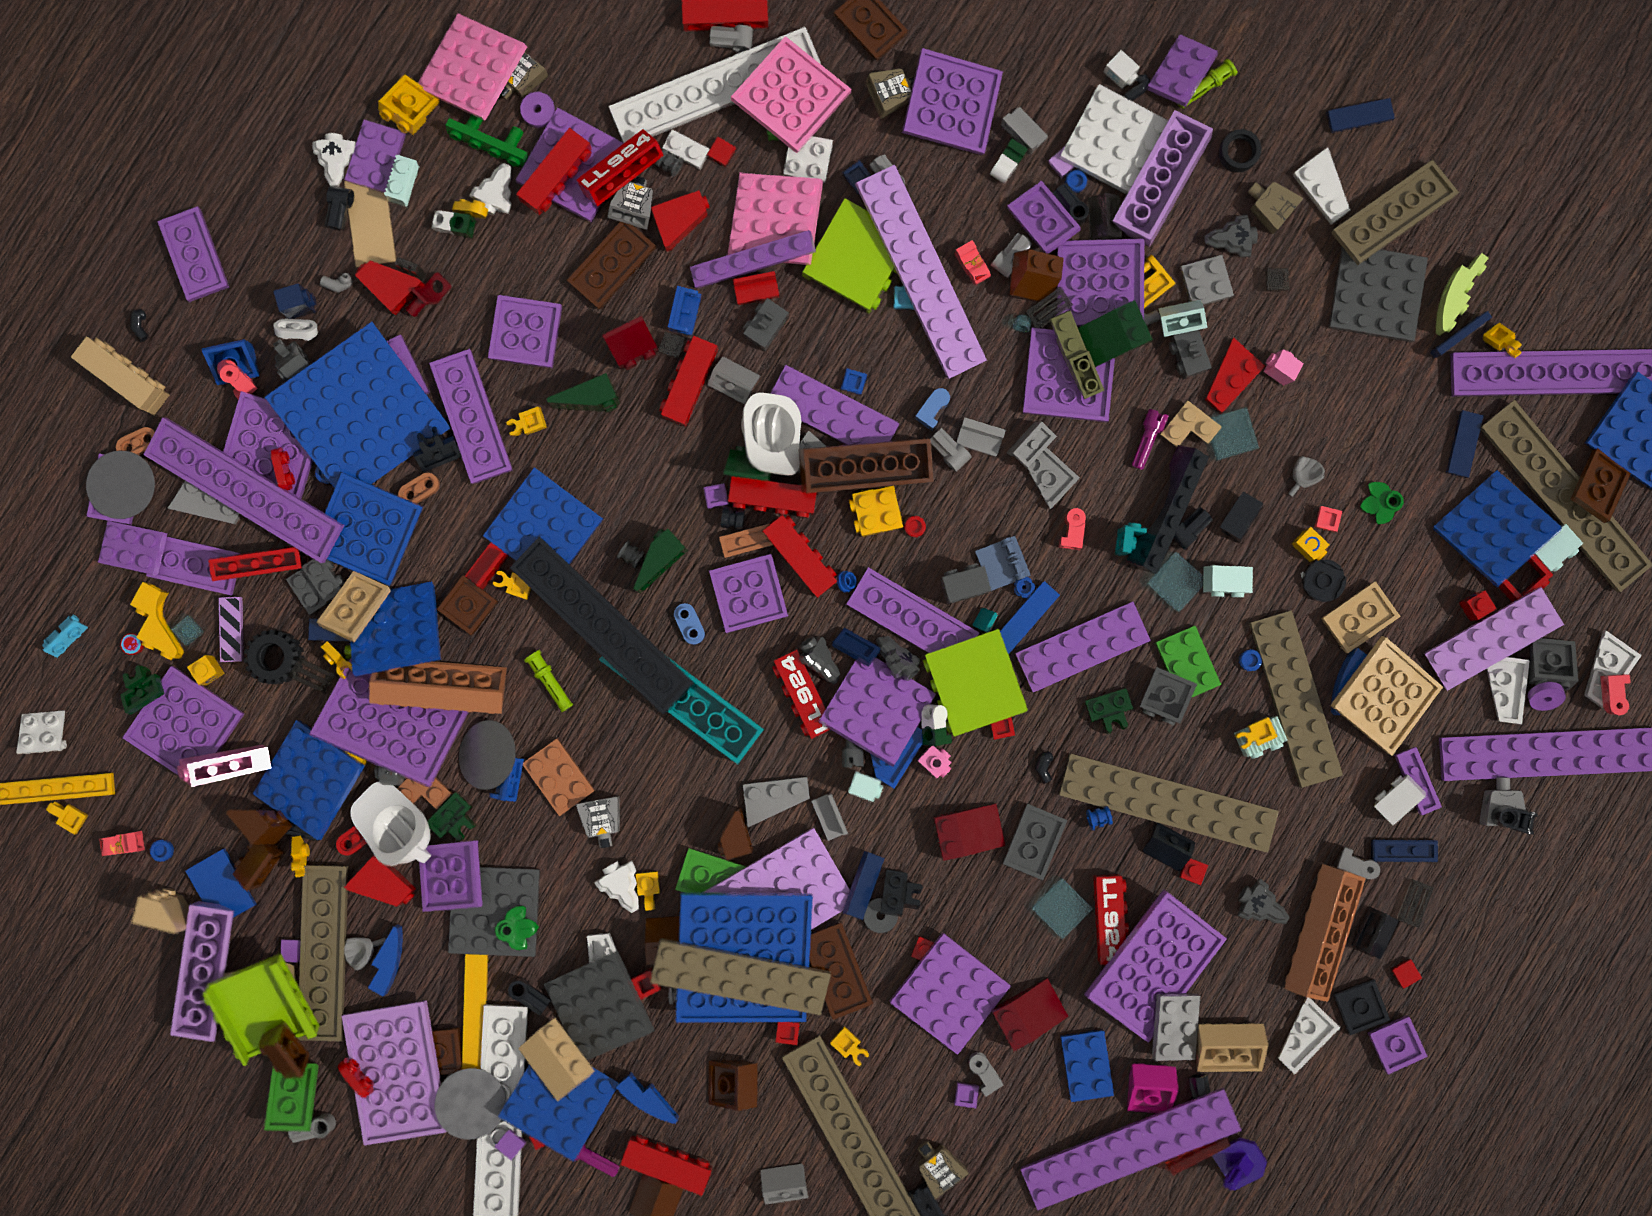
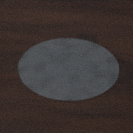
M113 451L100 457L92 465L86 481L87 495L91 504L101 514L114 519H126L142 512L150 503L155 489L154 475L148 463L139 455L129 451Z
M492 720L479 722L470 728L464 736L459 750L460 769L469 784L478 789L487 790L499 786L507 779L514 766L516 755L515 743L511 733L504 725Z
M476 1068L462 1069L450 1075L441 1084L435 1098V1113L440 1125L449 1134L460 1139H477L489 1134L500 1123L501 1119L498 1116L506 1104L505 1093L500 1082L489 1072Z

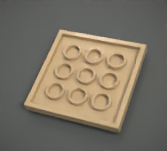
M1381 636L1330 706L1387 754L1393 756L1443 686L1387 637Z

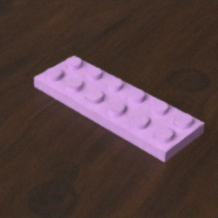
M1538 587L1426 651L1424 655L1444 688L1448 691L1564 624L1543 589Z

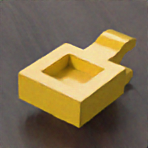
M1498 323L1483 334V340L1498 351L1505 348L1513 358L1522 353L1518 350L1522 344L1514 340L1515 333L1501 323Z
M327 641L321 646L325 652L323 657L331 666L335 663L338 675L345 679L343 670L349 668L352 671V664L346 661Z
M54 802L50 803L46 811L59 818L56 822L57 825L74 835L78 833L89 816L71 804L64 808L61 804Z
M658 872L636 874L638 896L644 895L645 911L654 910V894L660 893Z

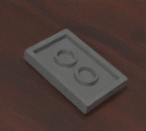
M1026 803L1002 864L1044 880L1067 820Z

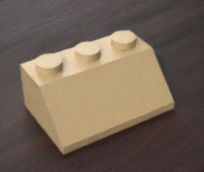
M163 888L162 890H155V892H148L146 895L138 897L132 923L178 933L186 930L189 906L183 895L176 894L174 889Z
M555 1018L518 1048L557 1102L594 1073L593 1068Z
M1199 1024L1196 1043L1197 1072L1262 1071L1268 1049L1264 1024Z

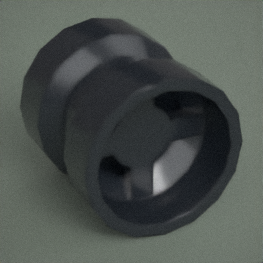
M723 507L721 528L734 526L736 530H742L745 509L734 511L730 507Z

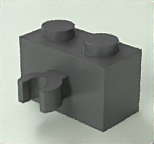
M768 298L764 303L762 301L755 309L756 316L753 320L749 319L743 327L745 331L743 333L744 338L764 351L767 350L789 317V312Z
M1199 330L1173 335L1170 339L1169 349L1171 354L1176 356V369L1183 379L1207 372L1212 368Z
M280 339L273 343L274 349L278 352L274 356L276 360L275 367L278 369L277 373L285 382L311 365L308 355L295 340L288 346H285Z

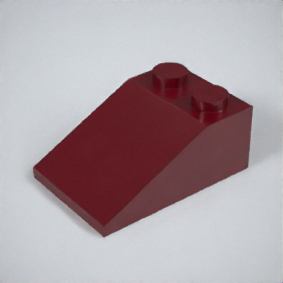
M642 316L602 335L621 370L624 368L629 370L637 365L636 362L642 359L645 361L656 356V352L659 351Z
M996 803L933 816L943 861L1005 846Z
M1048 978L998 1004L992 1010L1013 1051L1033 1042L1069 1017Z

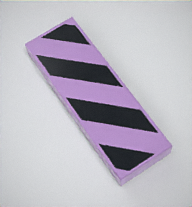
M242 597L219 598L220 662L244 661Z

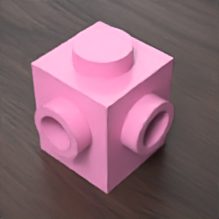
M1283 349L1277 353H1272L1268 357L1264 372L1284 386L1295 381L1304 363L1295 358L1291 352Z
M930 746L917 760L936 778L939 776L943 778L951 770L949 765L952 762L948 760L950 755L942 747L938 750L934 746Z

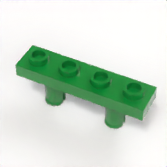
M472 114L466 124L451 118L448 119L446 129L452 139L456 141L462 140L476 150L482 149L487 151L494 158H503L512 166L523 167L528 159L527 152L517 148L523 136V131L518 127L512 126L506 140L501 141L478 131L483 120Z

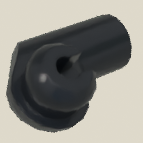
M1146 74L1138 76L1136 81L1139 85L1125 93L1128 100L1133 101L1148 89L1151 80L1148 79Z
M142 309L133 310L130 314L129 327L139 342L149 338L141 326V321L146 319V313Z
M1049 751L1039 754L1035 763V770L1043 784L1053 780L1047 770L1050 762L1053 761V754Z

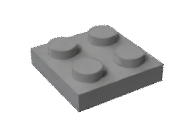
M1222 255L1180 267L1189 302L1201 300L1203 305L1234 296Z

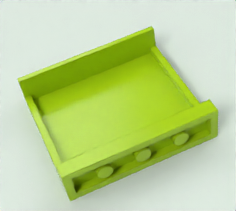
M844 199L815 249L816 252L812 255L811 265H806L803 270V277L808 280L813 279L865 308L867 313L870 314L872 309L876 310L882 300L879 298L881 292L888 290L892 282L889 279L892 273L897 274L869 212Z
M999 629L925 655L926 659L923 660L927 672L931 671L933 680H930L934 693H939L941 700L937 701L938 705H943L947 710L948 720L946 721V728L948 733H953V736L1028 711Z
M281 953L208 983L203 993L205 1003L208 1006L210 1005L215 1021L218 1024L220 1023L225 1039L228 1042L230 1041L234 1048L235 1057L238 1060L240 1059L243 1066L247 1065L249 1058L262 1053L259 1048L262 1034L283 1022H286L297 1038L306 1035L308 1039L317 1036L320 1025Z

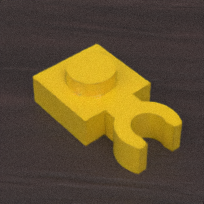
M538 406L519 413L520 420L510 419L506 422L509 426L516 425L515 431L510 432L511 436H518L523 430L528 435L547 428L541 407Z
M497 571L496 574L501 575L503 581L501 583L493 582L494 586L499 588L507 586L506 593L528 599L531 588L516 573L512 572L511 578H509L505 572Z
M1269 717L1248 725L1247 727L1250 732H1239L1235 735L1236 738L1242 736L1246 738V743L1240 746L1241 749L1250 747L1253 741L1256 746H1259L1278 737Z
M301 836L292 837L291 856L293 862L291 869L295 871V877L305 876L307 856L310 855L309 845L304 843Z
M845 1026L830 1041V1044L845 1058L851 1054L854 1063L858 1066L861 1065V1061L857 1059L859 1054L862 1053L867 1058L869 1057L866 1049L857 1047L861 1041Z

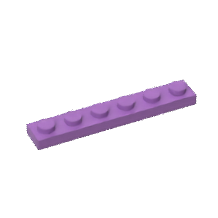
M807 230L691 266L690 269L695 288H701L815 253L816 250L812 233Z

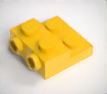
M404 75L378 101V111L385 121L392 120L395 122L401 132H409L414 135L426 122V116L439 104V98L423 90V86L407 75Z
M894 486L852 494L849 504L851 512H856L857 520H854L856 533H861V537L903 528Z

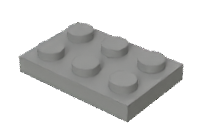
M1157 994L1152 1059L1155 1061L1195 1060L1200 995Z

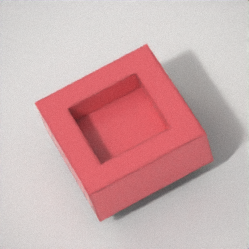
M1320 506L1315 528L1337 532L1342 511Z

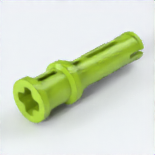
M1225 59L1215 70L1211 69L1207 73L1208 76L1201 81L1187 106L1211 88L1220 87L1222 82L1230 76L1234 77L1237 75L1234 64L1229 59ZM1178 104V106H1179L1180 108H1182V109L1185 108L1184 106Z
M538 650L524 659V662L530 665L535 673L534 677L541 680L561 712L570 708L573 703H571L551 673L552 667L546 664L540 655L541 651Z

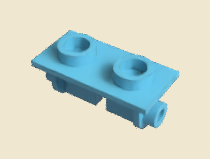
M76 615L68 616L58 626L61 630L60 633L54 630L43 640V651L58 658L88 627L78 622L79 618Z

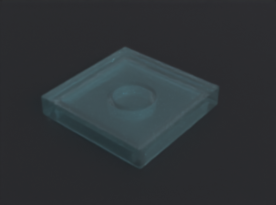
M1247 407L1211 418L1222 426L1211 440L1217 461L1259 449Z
M1174 552L1159 569L1158 573L1146 584L1177 612H1180L1203 587V575L1180 554Z
M1062 877L1032 907L1062 940L1093 910Z

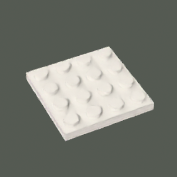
M1099 84L1059 159L1128 194L1168 120Z

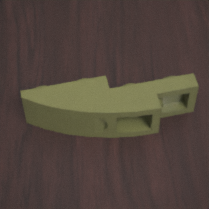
M1071 310L1050 318V323L1057 337L1056 342L1083 398L1087 399L1105 391L1091 355L1085 348Z

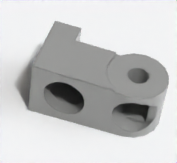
M1344 846L1337 868L1366 879L1378 877L1380 866L1376 861L1355 857L1352 855L1354 850Z
M975 1052L970 1055L968 1059L969 1066L983 1081L984 1084L980 1086V1089L985 1097L1004 1085L983 1053Z

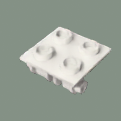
M812 136L798 153L788 147L784 174L795 177L818 178L825 182L833 140Z
M65 711L22 714L17 754L62 751L66 749L67 742L62 740Z

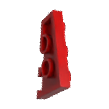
M1232 338L1205 400L1220 414L1223 413L1265 365L1235 338Z

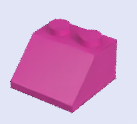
M1143 1063L1132 1064L1128 1084L1127 1111L1160 1113L1172 1108L1178 1091L1176 1067L1146 1065Z

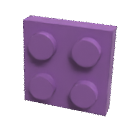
M1408 1015L1368 1032L1387 1074L1427 1057Z

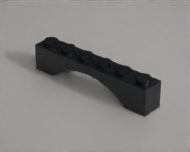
M1182 445L1177 446L1169 464L1171 472L1170 487L1165 504L1152 526L1143 536L1136 540L1135 549L1129 554L1126 560L1127 563L1139 570L1153 574L1158 573L1209 459L1207 455L1196 448Z

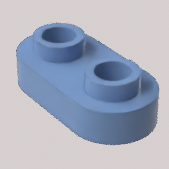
M689 604L677 606L674 611V618L685 641L692 645L701 643L705 637V631L695 609ZM683 610L688 611L689 615L687 618L681 617ZM696 630L698 632L697 637L692 638L690 631Z

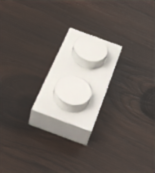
M671 130L662 149L668 150L669 154L673 153L677 158H684V162L699 170L710 150L674 130Z

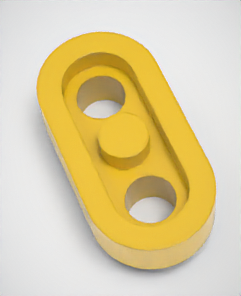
M460 199L459 201H454L452 211L455 213L469 214L473 218L486 219L488 209L485 207L486 204L477 200L470 202Z

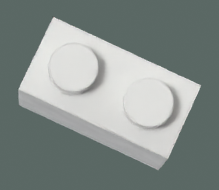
M1408 774L1404 777L1401 775L1391 783L1393 787L1388 792L1383 790L1375 797L1377 801L1374 807L1392 825L1426 797V792Z

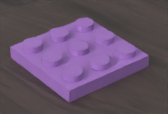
M498 295L488 358L553 369L562 305Z
M772 554L709 571L726 633L788 617Z
M478 841L428 845L426 849L431 854V857L425 863L419 861L423 912L482 907Z

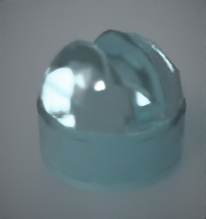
M1019 315L1014 320L1013 328L1019 332H1029L1031 320L1027 315Z

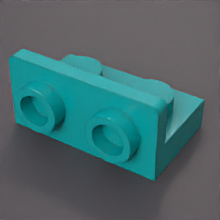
M1128 523V525L1118 529L1115 555L1125 556L1130 554L1136 546V537L1133 536H1141L1147 532V529L1141 528V524Z

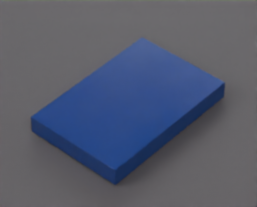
M222 849L187 869L186 873L202 902L225 906L234 911V918L257 904L251 893L243 889L233 876V872L236 870L235 865L226 849Z

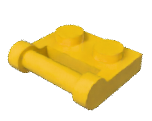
M1153 255L1145 259L1146 262H1144V273L1151 268L1155 271L1154 274L1144 281V309L1176 284Z

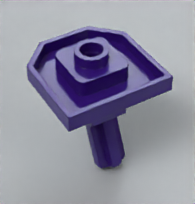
M1238 1138L1211 1152L1212 1157L1226 1177L1223 1186L1229 1190L1235 1191L1264 1175L1267 1160L1254 1141Z

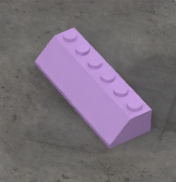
M1174 110L1112 221L1131 239H1144V245L1150 248L1208 145L1213 128Z
M198 901L189 905L171 1028L172 1036L215 1041L217 1022L214 1019L213 1010L210 1005L208 1006L203 999V993L208 983L225 975L234 913L233 910L220 904Z

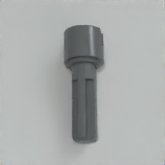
M846 739V747L842 750V766L844 768H851L854 764L857 767H864L863 749Z

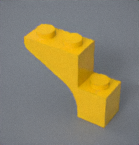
M142 582L130 604L136 608L135 612L147 617L136 638L143 641L141 645L146 648L160 650V655L169 660L173 658L181 659L184 650L163 616L164 602L169 593L151 583Z

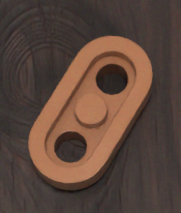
M144 427L120 438L116 443V451H127V446L132 445L130 452L137 455L145 453L149 445L146 438L149 435L153 437L155 430Z
M423 473L403 485L398 492V496L418 504L438 491L440 487L439 479L432 473ZM432 481V487L427 488L426 482ZM409 492L414 493V497L412 499H408L407 497Z

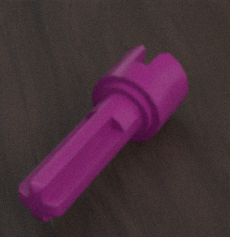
M1148 409L1143 422L1145 431L1132 462L1133 467L1141 470L1144 469L1157 433L1163 432L1169 417L1168 415H1162L1156 410Z
M584 1144L575 1161L581 1160L607 1175L615 1177L618 1173L619 1165L591 1151Z

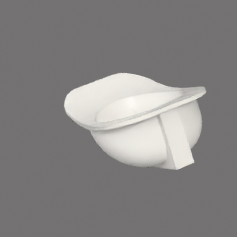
M756 393L752 395L745 403L741 421L747 457L750 463L756 469L763 472L783 475L795 474L800 466L798 449L801 415L797 405L793 400L782 395Z
M380 782L373 783L353 803L351 807L353 824L364 837L378 861L384 865L394 866L406 864L415 859L425 863L431 857V854L426 849L430 841V828L425 816L395 786L382 785Z

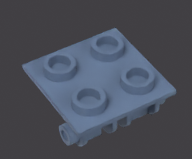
M1015 536L975 551L980 565L985 566L991 590L1031 576Z

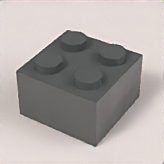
M976 563L966 566L963 572L958 573V569L945 572L940 582L946 604L987 594L992 591L985 566L979 567V564Z

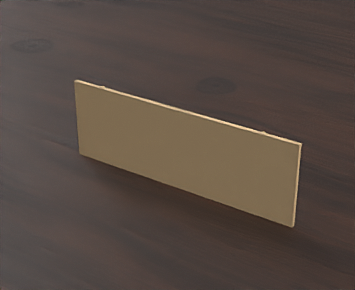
M348 164L344 167L345 188L354 191V202L352 207L348 208L356 267H360L363 263H368L370 260L379 264L396 262L388 199L382 192L346 182L345 177L349 167Z

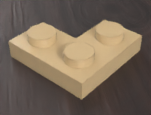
M1187 401L1161 433V436L1177 447L1190 432H1193L1209 444L1222 426L1191 402Z

